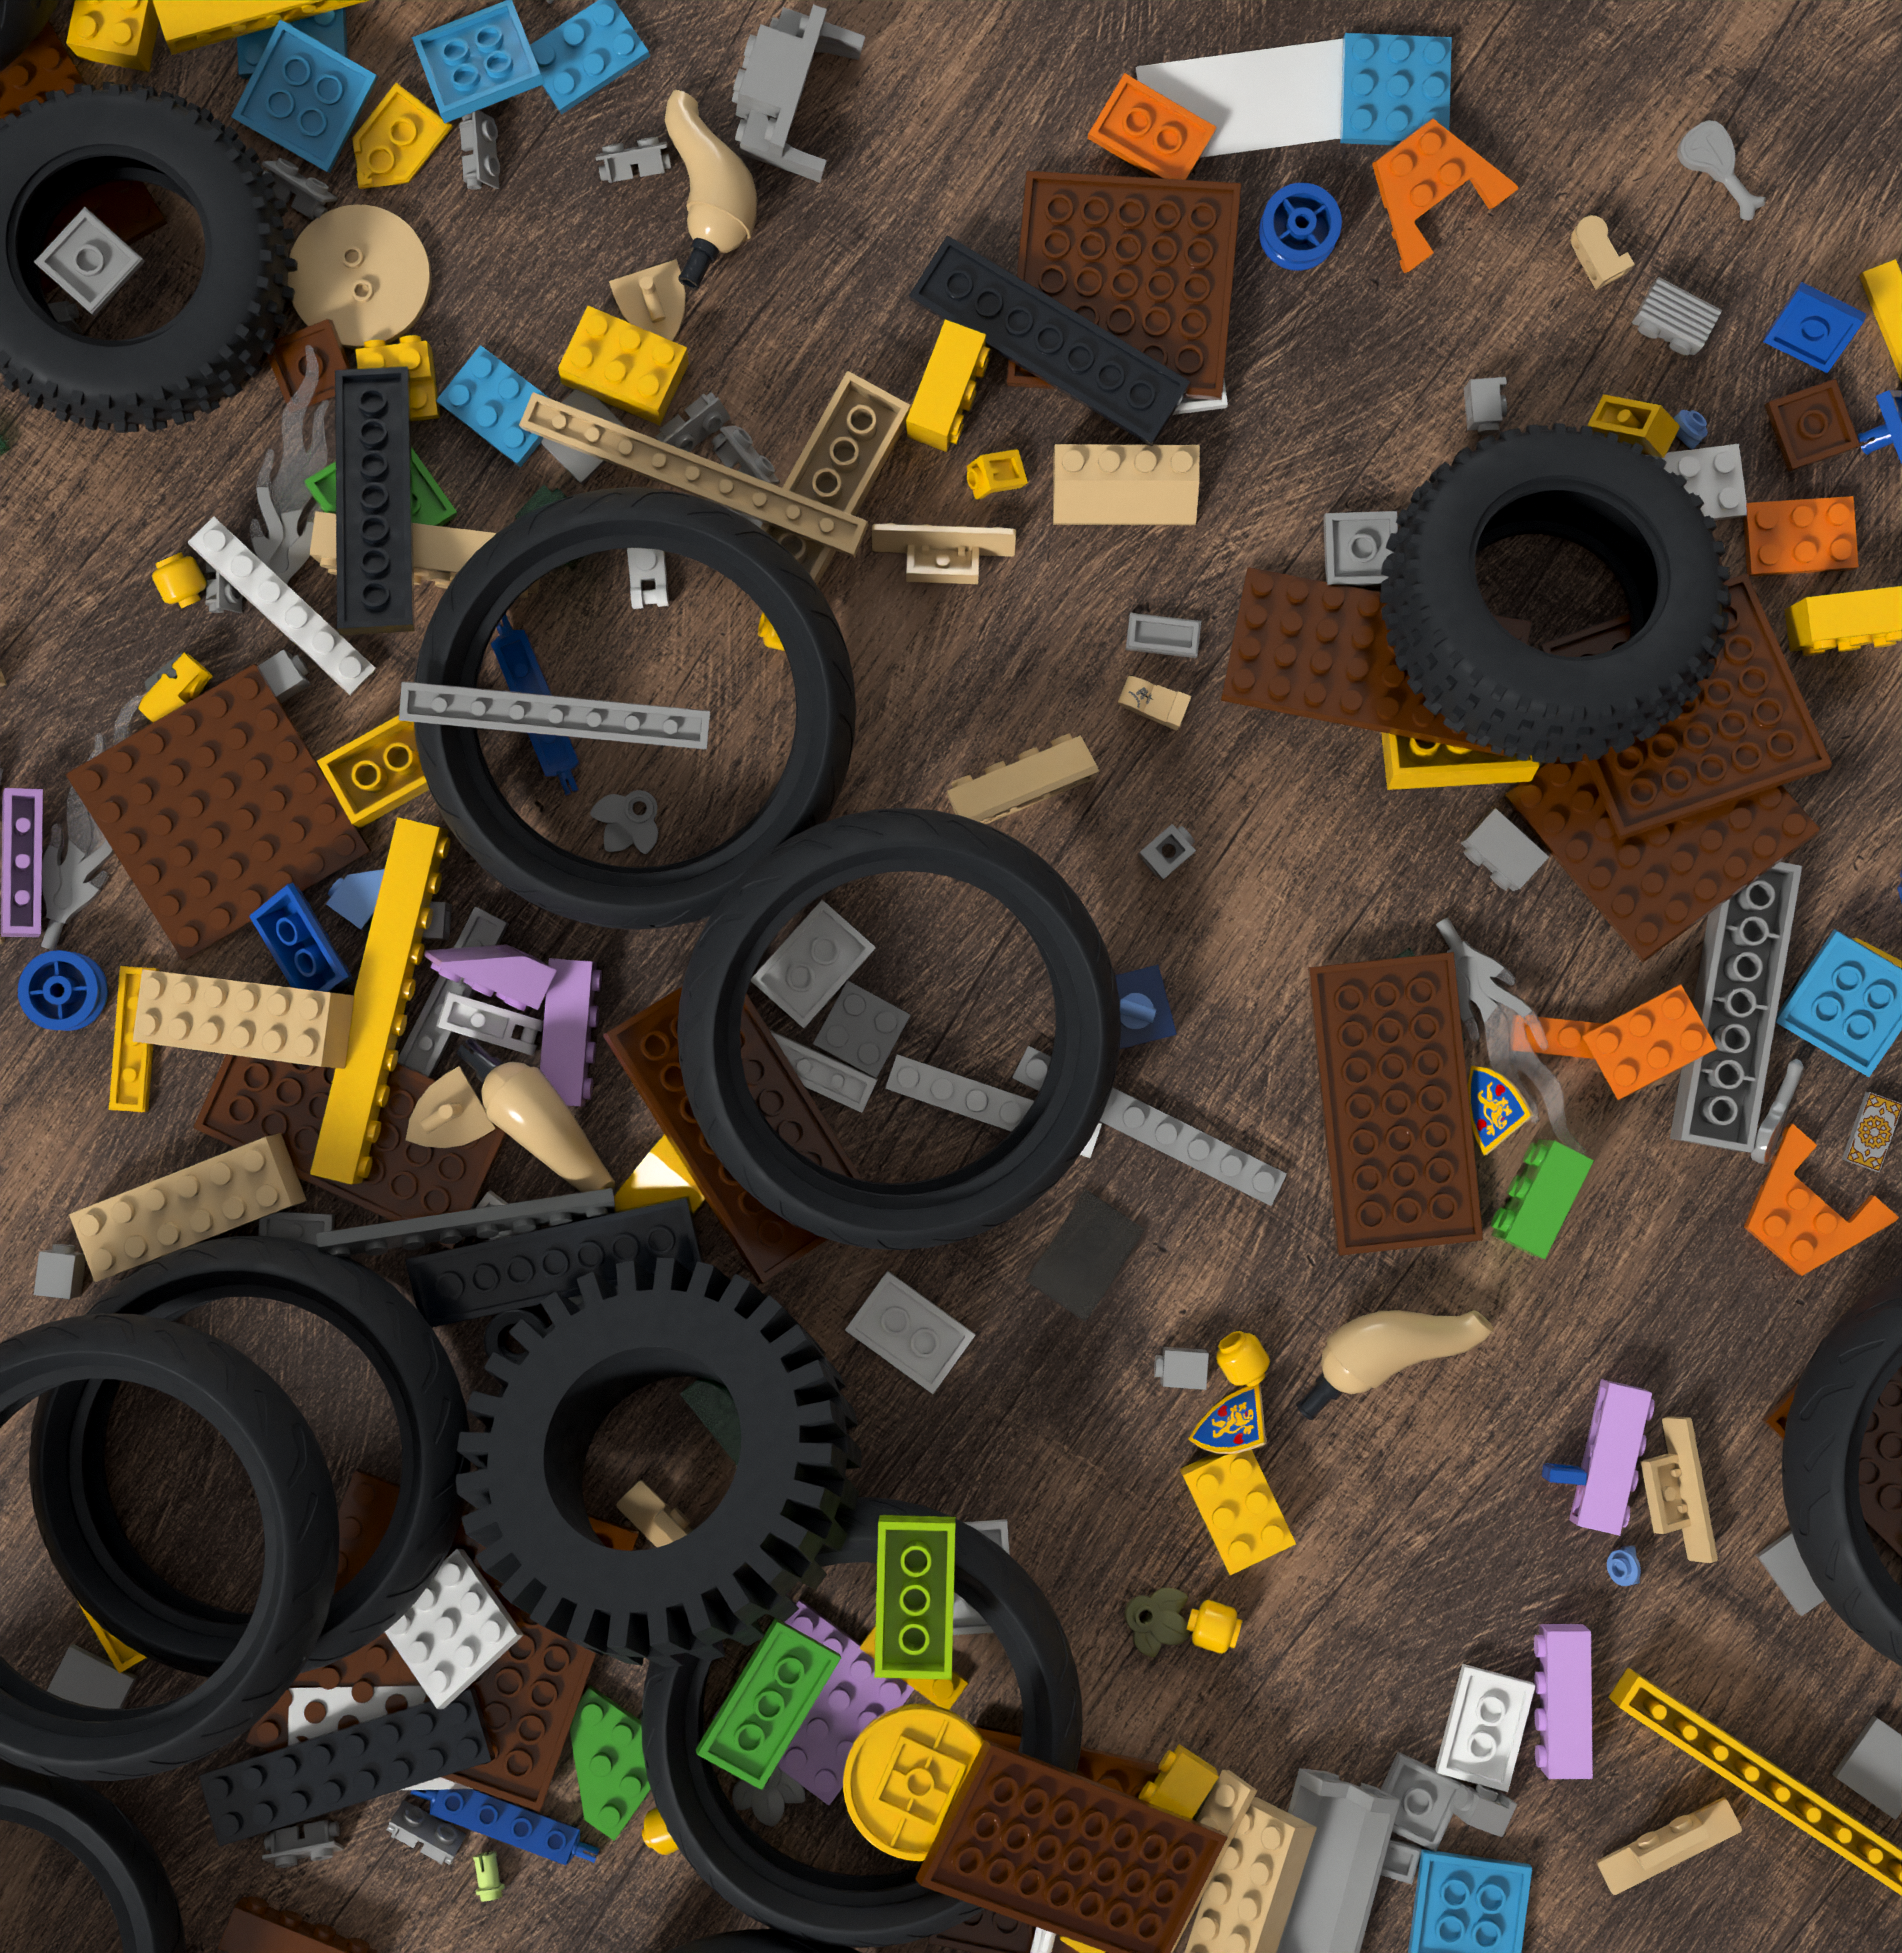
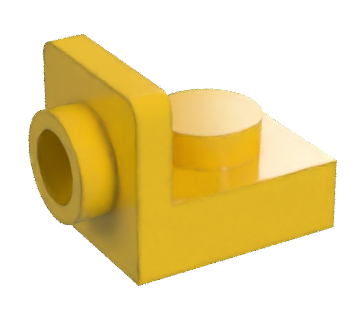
M1018 449L980 455L967 465V482L973 490L976 500L983 499L993 492L1022 488L1028 483Z

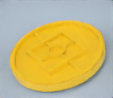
M909 1704L896 1707L872 1720L855 1739L846 1760L843 1776L845 1803L850 1817L860 1833L876 1848L891 1856L904 1860L924 1861L984 1742L981 1735L960 1715L948 1709L929 1704Z

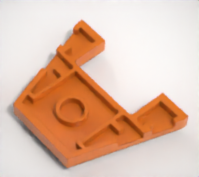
M1434 119L1427 121L1372 163L1384 208H1387L1393 228L1391 232L1392 237L1396 239L1401 257L1399 262L1404 273L1411 271L1434 253L1416 226L1415 220L1466 181H1471L1488 209L1494 208L1519 189L1513 181Z
M1788 1124L1783 1131L1782 1136L1784 1137L1776 1156L1773 1155L1771 1160L1772 1166L1764 1185H1761L1744 1228L1795 1273L1803 1276L1896 1222L1899 1217L1876 1196L1870 1195L1848 1221L1843 1219L1794 1175L1795 1170L1816 1148L1817 1144L1794 1124Z

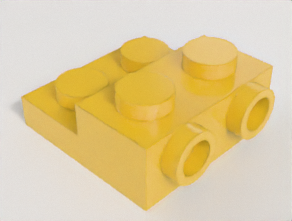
M409 335L399 338L400 344L386 345L384 340H368L364 342V348L355 349L357 369L408 367L410 373L411 421L440 418L439 405L436 401L438 396L432 347L427 341H421L420 336Z

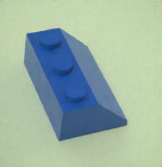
M293 882L283 887L249 916L291 988L340 993L354 982L347 966L336 951L300 888Z

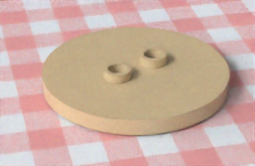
M347 205L322 214L320 218L313 220L302 231L289 258L295 259L298 263L297 271L288 272L287 286L295 290L292 304L308 327L326 319L333 320L341 344L345 348H364V342L368 340H384L388 344L400 338L418 321L430 296L432 285L431 265L421 240L404 220L379 207Z

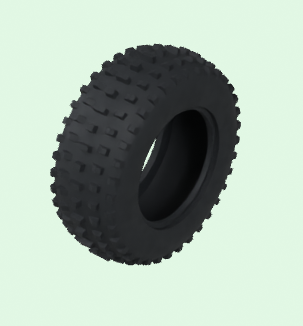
M103 82V90H96L93 84L84 85L81 83L74 85V93L67 95L64 89L52 90L45 93L47 101L40 104L37 99L20 105L21 115L16 117L13 113H10L4 119H0V373L5 379L3 385L13 393L19 388L22 394L30 397L28 403L39 410L43 405V408L50 412H55L56 410L55 417L64 422H68L70 418V421L81 424L83 419H85V427L97 431V427L103 430H110L111 424H114L117 433L139 432V424H145L149 432L168 428L167 420L173 419L177 426L195 420L193 412L199 409L202 413L205 412L206 414L213 412L220 407L217 399L222 396L225 399L234 397L243 390L239 384L242 379L247 382L251 376L255 378L259 374L262 367L257 362L259 359L264 361L267 354L272 355L276 348V342L272 337L277 338L280 329L277 326L282 328L287 326L288 317L282 313L286 312L288 304L285 300H294L295 290L287 286L288 272L297 271L298 263L295 259L289 258L287 244L294 242L295 236L292 228L284 229L282 216L288 212L284 200L275 201L277 198L272 187L276 185V182L271 173L263 174V169L256 162L259 156L252 147L246 150L245 144L240 139H237L238 133L231 126L225 129V125L216 118L214 119L211 111L206 108L201 111V107L191 102L187 106L185 98L177 95L174 97L173 94L163 90L160 97H157L158 93L153 87L146 86L145 89L144 85L133 83L132 90L128 91V87L125 84ZM139 181L166 188L181 196L196 209L205 238V261L202 276L195 293L185 308L174 319L156 331L126 340L94 339L61 326L46 302L41 284L40 267L34 263L41 255L48 230L58 214L82 193L111 182Z
M1555 423L1552 430L1548 429V425L1538 426L1536 424L1528 425L1525 433H1521L1520 428L1501 432L1497 441L1493 435L1485 437L1476 443L1475 451L1472 452L1468 446L1463 448L1455 456L1451 464L1452 466L1444 462L1431 474L1429 481L1426 480L1421 487L1418 486L1415 489L1407 510L1402 509L1396 520V523L1401 528L1397 533H1391L1385 548L1394 553L1388 555L1382 564L1381 574L1389 578L1381 583L1380 602L1388 603L1381 608L1382 620H1385L1387 630H1391L1387 633L1386 639L1389 646H1395L1393 651L1396 655V665L1399 671H1408L1410 679L1407 683L1414 694L1422 693L1425 696L1426 701L1423 705L1435 716L1441 713L1445 717L1444 725L1458 734L1462 730L1468 733L1466 740L1473 744L1477 740L1476 744L1484 748L1487 743L1492 745L1491 752L1500 754L1504 749L1503 755L1513 757L1517 753V759L1527 761L1529 755H1532V762L1539 763L1543 762V760L1544 763H1555L1557 757H1559L1561 764L1582 761L1583 754H1587L1589 761L1599 759L1602 755L1608 754L1610 747H1613L1616 753L1626 750L1635 742V736L1640 741L1651 738L1661 728L1659 723L1665 725L1670 720L1673 722L1683 712L1680 706L1684 705L1686 701L1692 703L1702 690L1696 683L1711 676L1715 666L1708 660L1717 658L1720 650L1724 647L1725 640L1718 637V635L1726 633L1729 622L1728 613L1722 610L1731 606L1732 594L1728 593V585L1723 584L1730 579L1729 567H1723L1720 557L1726 552L1723 542L1715 541L1712 533L1717 528L1713 517L1703 515L1700 509L1704 505L1703 500L1699 495L1687 492L1684 488L1687 480L1681 474L1677 476L1674 472L1669 473L1664 469L1667 463L1661 457L1656 459L1650 454L1645 456L1641 453L1643 446L1636 442L1632 448V444L1625 441L1622 443L1617 442L1618 435L1609 432L1605 438V434L1600 432L1592 434V427L1581 426L1578 432L1576 427L1567 426L1565 428V424ZM1524 534L1556 536L1586 548L1605 563L1615 575L1624 591L1630 611L1629 641L1608 652L1585 657L1554 655L1521 642L1504 629L1487 608L1477 584L1475 555L1499 540Z

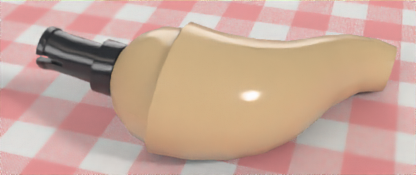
M674 90L667 102L665 124L671 141L686 165L690 178L687 224L689 234L693 239L689 248L691 254L678 280L684 286L698 290L709 265L715 263L719 254L728 253L751 238L757 220L758 199L752 174L742 159L715 136L701 120L698 102L691 95L683 91Z
M474 1038L465 1041L473 1054L463 1045L459 1047L457 1055L477 1073V1079L483 1084L481 1090L482 1100L488 1120L502 1129L581 1193L608 1188L614 1189L615 1181L595 1152L581 1126L539 1068L530 1067L519 1062L503 1063L498 1057H492Z
M1402 1310L1378 1311L1360 1316L1342 1325L1327 1337V1344L1323 1349L1321 1360L1323 1372L1316 1378V1385L1296 1403V1406L1299 1407L1298 1410L1306 1418L1314 1420L1316 1415L1332 1399L1337 1400L1343 1393L1356 1394L1367 1392L1371 1388L1380 1387L1391 1376L1411 1365L1467 1352L1486 1340L1494 1331V1328L1482 1314L1475 1310L1461 1316H1433Z

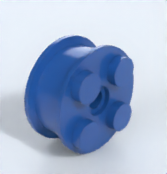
M1293 183L1281 188L1268 201L1259 225V239L1265 254L1275 264L1288 270L1303 271L1318 266L1328 258L1339 238L1342 227L1339 206L1331 194L1314 184ZM1296 224H1301L1305 228H1299Z
M54 950L38 955L24 968L18 983V999L26 1016L38 1026L50 1030L73 1031L90 1025L100 1016L108 998V984L100 966L88 956L76 952ZM62 986L64 987L63 995H61L60 989Z

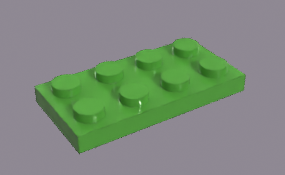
M775 1618L697 1746V1755L762 1790L841 1659L840 1654Z

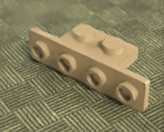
M893 523L872 525V551L907 553L906 582L978 584L979 555L1010 557L1015 555V529L1002 527L932 526L928 524L896 525Z
M1674 1416L1662 1418L1668 1454L1640 1461L1653 1532L1656 1534H1666L1682 1529L1689 1561L1716 1562L1718 1560L1715 1547L1716 1542L1713 1536L1709 1505L1705 1493L1702 1467L1699 1461L1692 1419L1690 1417Z
M639 1480L616 1504V1507L656 1547L672 1543L693 1531L688 1526L690 1524L688 1518L679 1509L674 1508L672 1510L643 1480Z
M1722 1797L1688 1815L1675 1818L1670 1824L1656 1831L1640 1836L1637 1841L1597 1860L1596 1864L1610 1892L1613 1895H1617L1740 1833L1742 1828L1728 1800Z

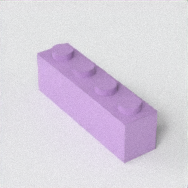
M4 788L1 937H39L41 935L43 789Z
M549 958L548 965L554 968L556 973L546 992L540 1070L567 1106L581 1107L585 1106L586 1099L591 1100L593 1093V1078H588L589 1063L594 1064L596 1056V1042L590 1041L592 1027L597 1028L599 1006L593 1005L594 992H600L602 970H596L597 963L591 961Z
M1601 1379L1581 1468L1587 1472L1586 1486L1577 1485L1569 1518L1577 1526L1619 1536L1622 1527L1627 1526L1630 1518V1506H1627L1630 1491H1635L1638 1483V1471L1635 1470L1637 1458L1643 1455L1646 1447V1435H1643L1646 1420L1650 1421L1654 1412V1400L1651 1399V1392L1642 1388Z
M1539 1624V1635L1534 1637L1535 1656L1540 1657V1672H1535L1534 1675L1536 1694H1540V1708L1535 1709L1536 1730L1540 1731L1541 1745H1536L1535 1747L1536 1765L1538 1768H1541V1771L1548 1779H1593L1591 1631L1583 1624Z

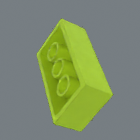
M879 1516L874 1678L952 1680L956 1517Z

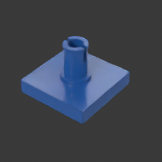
M1801 282L1767 331L1763 342L1828 373L1864 323L1866 313Z
M1888 390L1876 395L1885 424L1864 433H1859L1858 440L1859 443H1866L1875 439L1861 446L1866 455L1893 443L1902 464V390Z

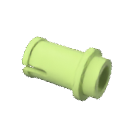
M490 1851L489 1854L484 1852L473 1856L479 1887L475 1892L476 1895H480L482 1902L501 1898L502 1890L505 1889V1885L500 1883L496 1851Z

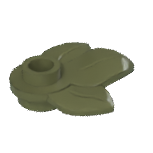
M1169 1587L1160 1588L1150 1597L1144 1595L1137 1596L1127 1603L1124 1613L1125 1621L1133 1630V1642L1141 1653L1154 1658L1161 1648V1643L1178 1645L1189 1638V1630H1186L1187 1623L1178 1614L1188 1600V1596L1184 1592ZM1143 1610H1148L1147 1617L1144 1620H1139V1614Z

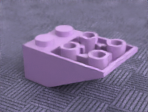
M507 944L425 950L423 955L433 962L430 968L438 971V974L457 983L463 977V982L472 986V989L489 997H492L495 991L497 992L495 996L504 1000L506 1004L522 1011L525 1010L526 1006L536 1010L539 1009L556 973L554 968L540 959Z

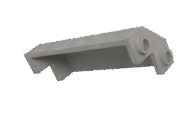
M1299 1768L1288 1813L1317 1827L1276 1953H1360L1399 1807V1799L1377 1787L1362 1782L1361 1786H1356L1352 1783L1339 1780V1775L1327 1771Z

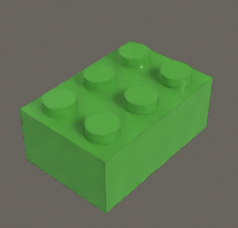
M1538 1139L1537 1144L1533 1142L1530 1144L1524 1155L1523 1162L1527 1164L1521 1176L1516 1175L1508 1187L1507 1194L1510 1195V1198L1505 1208L1500 1207L1493 1217L1491 1227L1494 1230L1491 1235L1529 1255L1546 1259L1594 1160L1555 1140Z

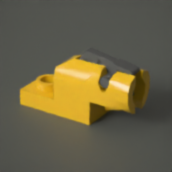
M185 652L183 654L180 653L145 681L147 693L142 698L138 709L154 723L185 705L191 699L198 697L206 683L213 676L191 655Z

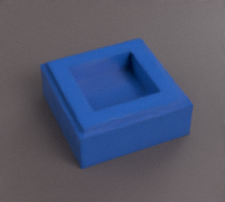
M1545 1463L1543 1464L1542 1477L1549 1482L1586 1486L1587 1472L1579 1466Z

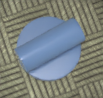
M1681 410L1673 418L1680 425L1676 436L1690 450L1694 449L1707 436V429L1705 427L1707 422L1697 411Z
M1131 993L1120 1000V1018L1124 1026L1136 1030L1146 1027L1149 1023H1153L1156 1009H1154L1151 1000L1147 996L1140 993Z
M1623 1546L1621 1549L1613 1551L1607 1559V1571L1611 1579L1618 1585L1630 1586L1640 1583L1641 1567L1637 1559L1635 1546Z

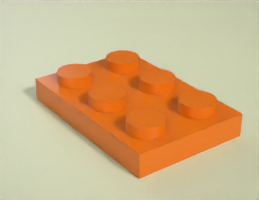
M1124 73L1088 133L1087 139L1154 178L1187 180L1215 134L1217 127Z
M1853 496L1746 503L1747 515L1743 517L1748 576L1855 570L1859 567Z
M1681 984L1582 1036L1617 1100L1717 1050L1714 1041Z

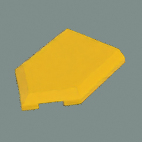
M395 83L352 138L357 166L358 188L366 189L410 183L453 126L449 122L444 124L441 116L398 83Z

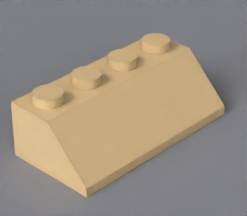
M1055 444L1053 453V525H1196L1200 445Z
M1069 733L1052 740V747L1042 752H1039L1038 748L1035 747L1017 755L1019 758L1018 762L1008 766L1005 765L1004 761L993 764L984 769L986 775L973 780L971 775H967L951 783L953 789L948 790L947 795L956 815L989 824L1095 780L1099 769L1081 735L1072 739Z

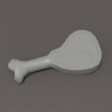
M1708 120L1686 133L1677 148V157L1681 164L1690 170L1706 172L1715 181L1722 182L1738 202L1740 218L1746 221L1752 220L1755 216V210L1765 205L1766 197L1750 194L1734 174L1735 149L1726 129L1717 121Z
M1798 1059L1789 1062L1787 1073L1776 1099L1756 1134L1751 1158L1758 1163L1766 1165L1769 1162L1781 1134L1788 1106L1799 1080L1804 1075V1066L1802 1061Z

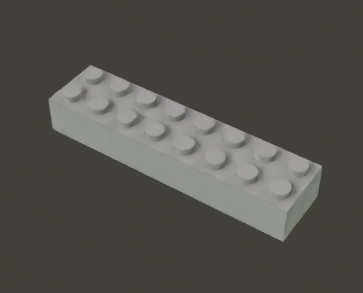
M1779 862L1708 914L1693 1006L1714 1041L1717 1050L1682 1067L1670 1139L1753 1153L1800 883L1801 865Z

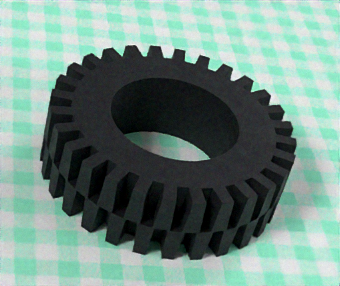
M657 1258L655 1276L634 1260L616 1264L618 1286L612 1285L593 1271L577 1278L584 1302L576 1305L556 1291L542 1300L540 1303L553 1322L545 1331L521 1318L509 1331L526 1349L516 1364L495 1352L489 1358L484 1369L502 1385V1388L497 1397L472 1391L466 1407L486 1427L484 1433L460 1432L457 1451L478 1467V1471L456 1475L457 1494L478 1509L462 1516L461 1519L466 1535L486 1548L476 1558L485 1573L504 1584L498 1591L511 1604L531 1615L529 1618L543 1627L596 1654L603 1656L605 1653L628 1664L642 1666L643 1660L646 1658L664 1667L684 1666V1653L686 1652L705 1661H711L725 1656L723 1639L730 1638L749 1646L763 1638L764 1634L757 1619L764 1614H769L784 1622L791 1617L799 1608L787 1593L798 1581L816 1590L826 1577L827 1573L814 1559L822 1545L838 1552L841 1551L848 1534L834 1518L838 1508L855 1511L859 1491L845 1476L846 1469L862 1468L861 1449L846 1431L858 1426L854 1408L839 1392L846 1386L837 1369L824 1356L825 1351L770 1295L766 1297L750 1281L737 1274L730 1280L714 1265L698 1261L692 1273L675 1258ZM689 1376L706 1378L726 1385L738 1411L741 1428V1449L736 1473L721 1503L700 1526L684 1537L667 1545L638 1551L606 1547L598 1538L588 1519L582 1489L583 1470L587 1452L602 1422L622 1400L638 1389L656 1381L672 1377Z

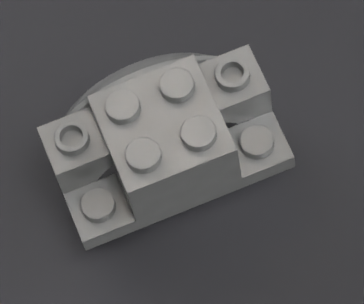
M813 4L810 16L783 7L780 19L773 17L770 27L760 24L757 36L752 34L749 36L742 66L746 70L739 68L733 87L732 102L737 103L736 116L744 118V120H740L735 140L741 142L740 155L820 183L827 160L802 152L787 144L790 126L797 111L814 52L829 53L859 60L865 36L824 22L827 9ZM767 115L772 116V117H775V118H777V119H774V118H771V117H770V120H768Z

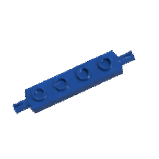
M505 613L501 619L502 623L500 621L496 627L499 636L491 643V646L510 691L552 695L525 630H513ZM528 733L545 776L558 777L565 796L571 795L572 792H578L579 788L571 771L580 764L570 737Z
M475 1789L411 1791V1795L431 1801L430 1815L563 1865H567L574 1855L595 1863L597 1858L595 1855H598L600 1850L599 1847L597 1848L580 1841V1828Z

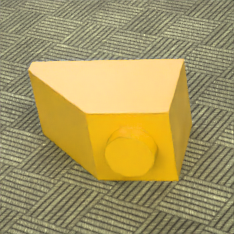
M1604 394L1587 425L1592 427L1593 431L1605 434V437H1607L1609 432L1617 434V442L1622 443L1625 441L1632 444L1631 448L1636 442L1643 446L1642 454H1650L1651 456L1664 458L1680 428V425L1661 405Z

